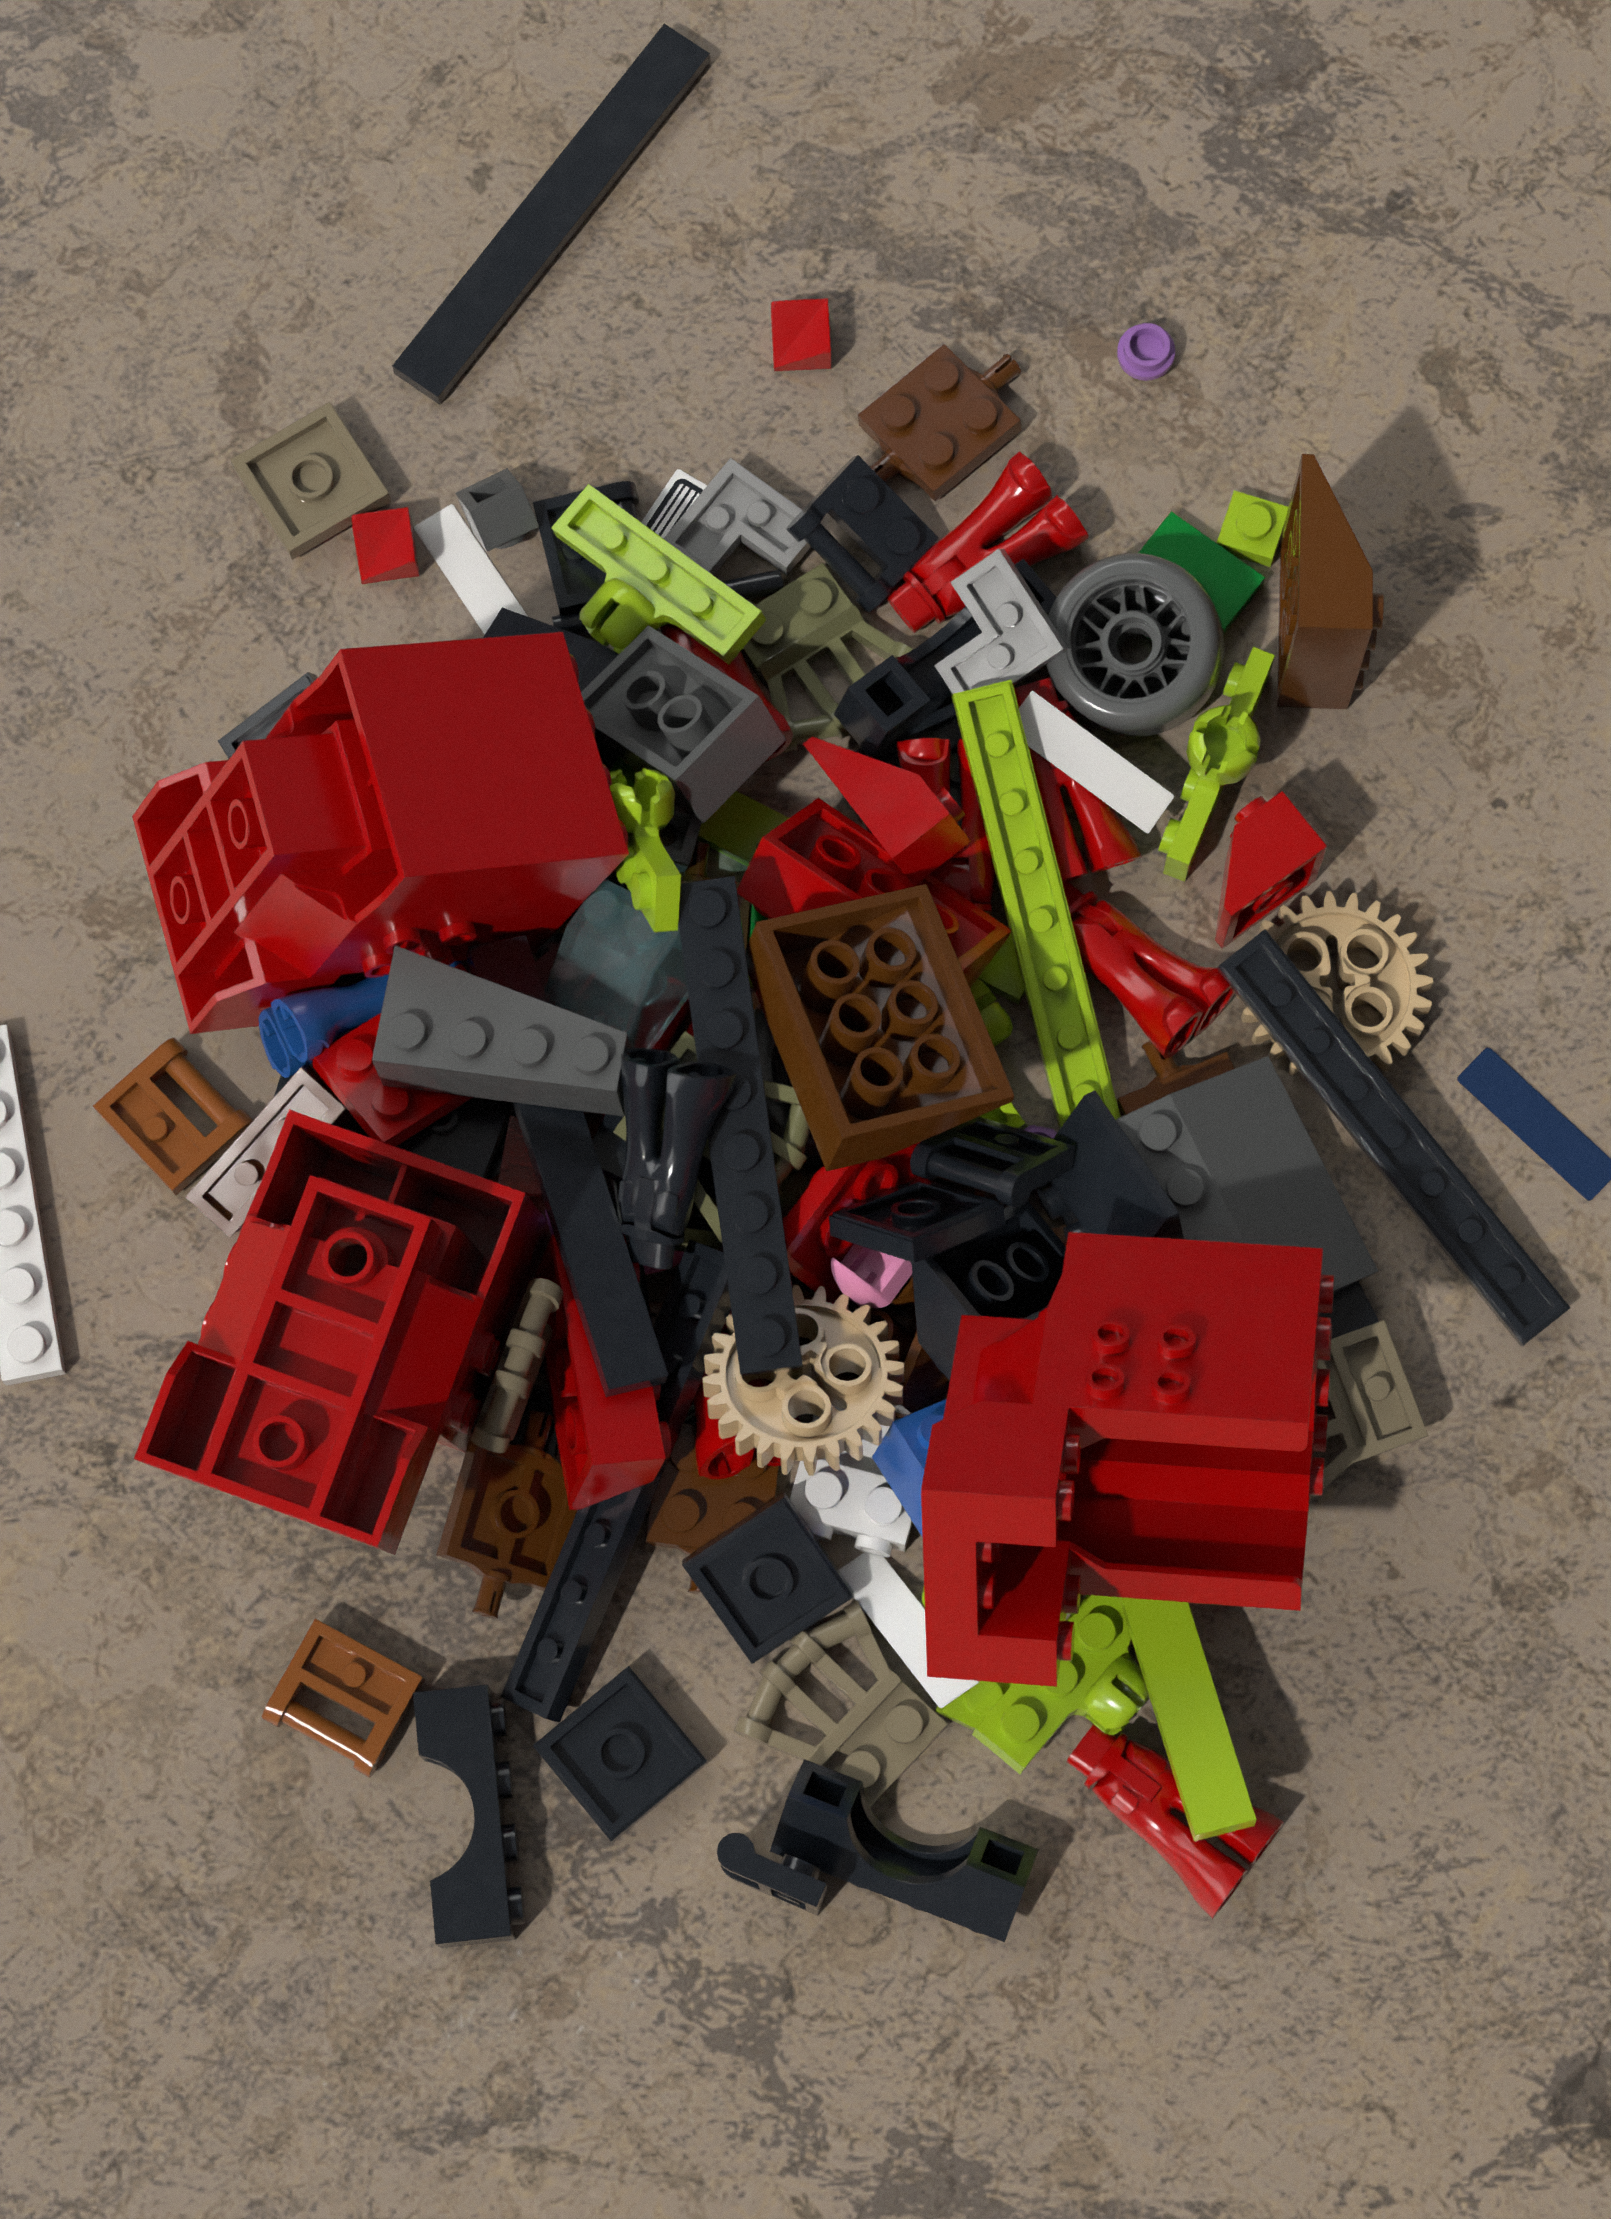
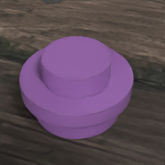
M1151 323L1135 325L1129 328L1119 340L1117 349L1118 362L1121 368L1135 379L1145 381L1157 379L1166 374L1173 364L1175 357L1173 339L1167 331L1158 325Z

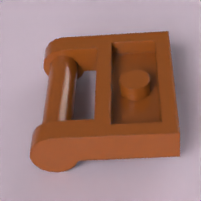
M170 1038L116 1084L93 1107L176 1196L220 1157L252 1123L253 1119L244 1109L236 1111L186 1058L188 1050L176 1038ZM169 1074L215 1122L217 1127L206 1137L154 1084L163 1075Z
M314 1619L263 1711L262 1719L276 1727H280L284 1723L355 1762L353 1769L370 1778L380 1765L389 1743L414 1700L413 1693L419 1691L425 1679L323 1622ZM305 1685L375 1723L367 1740L296 1702V1697L302 1686Z

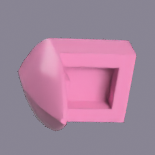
M854 1244L841 1263L832 1258L831 1270L841 1292L849 1296V1300L855 1305L862 1307L867 1304L871 1308H882L888 1306L912 1275V1264L909 1261Z

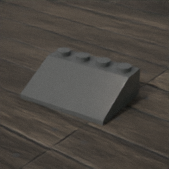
M1269 1056L1169 1094L1116 1119L1178 1210L1184 1239L1323 1248L1322 1274L1334 1275V1293L1378 1272Z

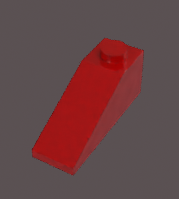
M813 736L803 743L914 886L971 842L957 823L966 814L944 786L934 794L921 776L916 773Z

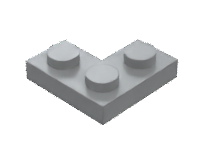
M732 458L726 462L663 538L713 576L740 543L747 546L775 568L780 569L786 576L811 547L804 539L798 542L786 530L802 509Z
M997 549L951 581L952 586L982 631L981 634L934 665L952 694L1011 679L1013 686H1015L1069 649L1005 549Z

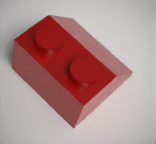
M1283 791L1269 801H1266L1263 796L1254 799L1242 808L1234 818L1237 824L1234 825L1233 832L1230 834L1231 841L1225 860L1215 941L1221 949L1316 881L1327 845Z

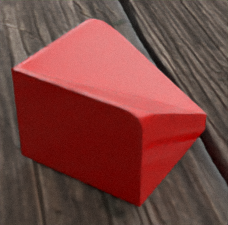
M828 298L771 302L774 372L831 369Z
M408 507L351 516L362 584L419 576L413 524Z

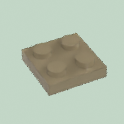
M330 402L230 459L236 474L292 560L351 526L352 515L375 512L391 502L389 492Z

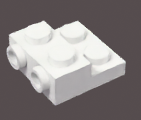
M835 1407V1408H836L837 1410H839V1411L845 1410V1409H839V1408ZM814 1415L812 1422L818 1420L820 1417ZM880 1425L882 1427V1439L890 1426ZM862 1439L863 1459L860 1461L850 1456L846 1451L840 1453V1470L834 1471L824 1458L817 1460L815 1474L809 1476L804 1462L800 1461L790 1500L818 1540L831 1541L832 1533L856 1539L854 1546L856 1549L873 1555L890 1557L892 1549L905 1552L913 1522L872 1458L878 1445Z

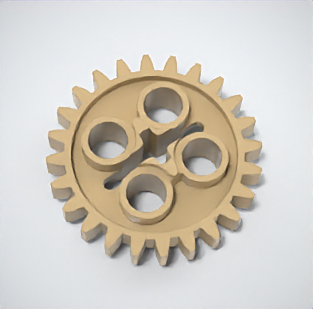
M1327 891L1321 908H1316L1312 900L1307 895H1304L1300 901V914L1298 915L1287 906L1282 905L1277 914L1281 926L1278 927L1274 923L1264 920L1260 925L1259 932L1266 929L1286 955L1292 951L1304 950L1316 958L1318 967L1311 971L1299 972L1332 1012V990L1329 987H1325L1331 970L1326 939L1333 938L1336 940L1338 954L1336 963L1338 988L1345 989L1339 1003L1340 1022L1370 1060L1385 1072L1388 1071L1393 1063L1389 1049L1402 1056L1408 1054L1411 1044L1404 1034L1419 1037L1425 1026L1413 1015L1428 1014L1432 1005L1430 1000L1417 995L1430 990L1433 984L1432 977L1416 974L1417 971L1426 965L1429 959L1428 955L1422 953L1410 955L1409 953L1418 935L1416 932H1412L1399 937L1395 933L1401 919L1399 914L1390 917L1385 922L1377 919L1381 904L1377 900L1366 912L1358 910V897L1356 893L1350 895L1345 907H1337L1332 891ZM1357 947L1366 948L1375 955L1378 964L1368 969L1358 968L1351 963L1347 952ZM1362 1004L1370 1005L1380 1013L1382 1022L1377 1026H1363L1353 1018L1351 1009ZM1248 1007L1243 1010L1242 1022H1259ZM1260 1025L1253 1034L1252 1042L1257 1044L1271 1039L1274 1044L1269 1058L1273 1062L1285 1053L1265 1028ZM1290 1062L1288 1074L1293 1076L1298 1072V1069Z
M794 1285L792 1290L799 1337L812 1340L811 1343L800 1346L803 1367L741 1376L733 1318L729 1314L726 1317L727 1333L729 1335L714 1333L712 1336L714 1353L707 1354L704 1357L705 1374L708 1376L703 1377L704 1396L710 1398L707 1400L709 1418L720 1419L718 1421V1428L721 1439L737 1435L735 1438L736 1454L741 1456L755 1447L757 1448L758 1467L763 1468L775 1456L781 1458L782 1474L788 1475L795 1461H803L808 1475L813 1476L816 1471L817 1460L825 1458L829 1466L834 1471L840 1470V1453L846 1451L850 1456L860 1461L863 1459L862 1439L878 1446L882 1443V1427L880 1425L891 1426L893 1421L896 1420V1408L894 1406L903 1404V1386L900 1383L904 1382V1363L897 1361L899 1360L898 1341H886L888 1339V1324L886 1321L870 1325L871 1307L866 1304L852 1313L849 1311V1296L842 1294L834 1304L826 1302L825 1287L819 1286L812 1300H804L799 1285ZM844 1372H853L860 1377L855 1380L844 1381L835 1376ZM759 1378L772 1381L771 1384L764 1387H753L747 1384ZM835 1407H837V1408H839V1409H845V1410L839 1411V1410H837ZM806 1413L820 1417L818 1420L810 1423H801L794 1419Z

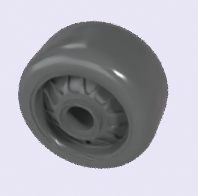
M1127 553L1096 561L1082 569L1067 582L1050 609L1048 617L1069 649L1046 664L1049 675L1064 701H1068L1069 707L1083 720L1096 728L1116 735L1133 737L1163 733L1179 726L1198 712L1209 699L1217 685L1225 657L1224 631L1219 614L1201 583L1184 568L1169 560L1148 554ZM1134 635H1144L1152 640L1150 655L1139 663L1127 662L1122 659L1121 655L1124 642Z

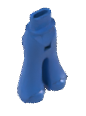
M454 961L449 966L455 967L460 963L463 965L462 961ZM389 975L366 978L347 986L307 990L275 999L271 1003V1007L264 1009L258 1018L261 1040L273 1070H276L284 1078L293 1076L304 1064L310 1065L313 1062L312 1059L322 1053L323 1048H329L334 1041L380 1014Z

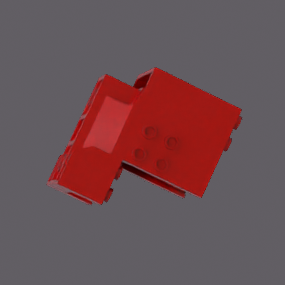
M563 632L340 649L322 674L293 700L265 739L242 741L229 760L204 762L156 782L132 818L190 1034L259 1026L258 1018L260 1013L264 1009L271 1007V1003L275 999L307 990L330 988L341 974L364 972L368 978L389 975L395 946L448 966L454 961L467 960L466 953L470 946L523 935L527 936L531 951L536 952L629 855L627 829L617 815L610 791V786L612 785L611 775L608 768L602 764L594 738V718L585 707L578 684V665L574 656L569 654Z
M289 1109L237 1242L233 1245L226 1260L223 1279L215 1300L205 1315L199 1342L196 1344L187 1341L167 1371L134 1459L158 1470L216 1491L219 1490L395 1555L436 1444L439 1443L466 1453L469 1439L472 1436L471 1430L479 1417L489 1390L490 1380L497 1370L525 1290L532 1279L550 1229L547 1220L525 1192ZM354 1244L364 1246L367 1252V1262L362 1271L354 1276H341L352 1246Z
M1068 1232L1062 1275L1048 1307L1039 1312L1038 1318L1033 1320L961 1315L943 1420L932 1425L921 1487L927 1677L1057 1687L1060 1660L1072 1661L1075 1622L1066 1621L1067 1614L1079 1613L1080 1595L1301 1611L1310 1495L1322 1496L1325 1458L1313 1457L1314 1452H1326L1328 1415L1316 1414V1406L1328 1407L1330 1369L1318 1368V1360H1330L1332 1339L1331 1318L1320 1317V1312L1332 1313L1334 1275L1322 1274L1323 1248Z

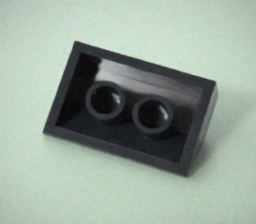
M1096 1091L1084 1095L1053 1138L1054 1140L1075 1146L1073 1169L1049 1181L1046 1186L1037 1188L1039 1199L1048 1216L1052 1220L1058 1217L1062 1219L1066 1225L1063 1228L1066 1240L1068 1232L1184 1239L1178 1210Z
M1028 1200L1020 1208L1011 1206L1004 1208L1005 1225L919 1262H911L918 1343L949 1381L961 1315L1035 1320L1038 1318L1039 1312L1048 1307L1060 1280L1066 1246Z

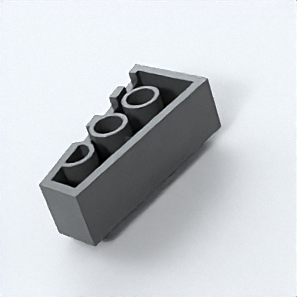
M395 946L372 1062L383 1086L624 1116L625 1104L621 1080V1053H624L631 1045L626 1032Z

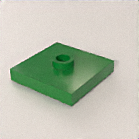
M1172 511L1138 552L1169 560L1193 575L1201 583L1214 603L1224 634L1260 590L1265 580V577Z

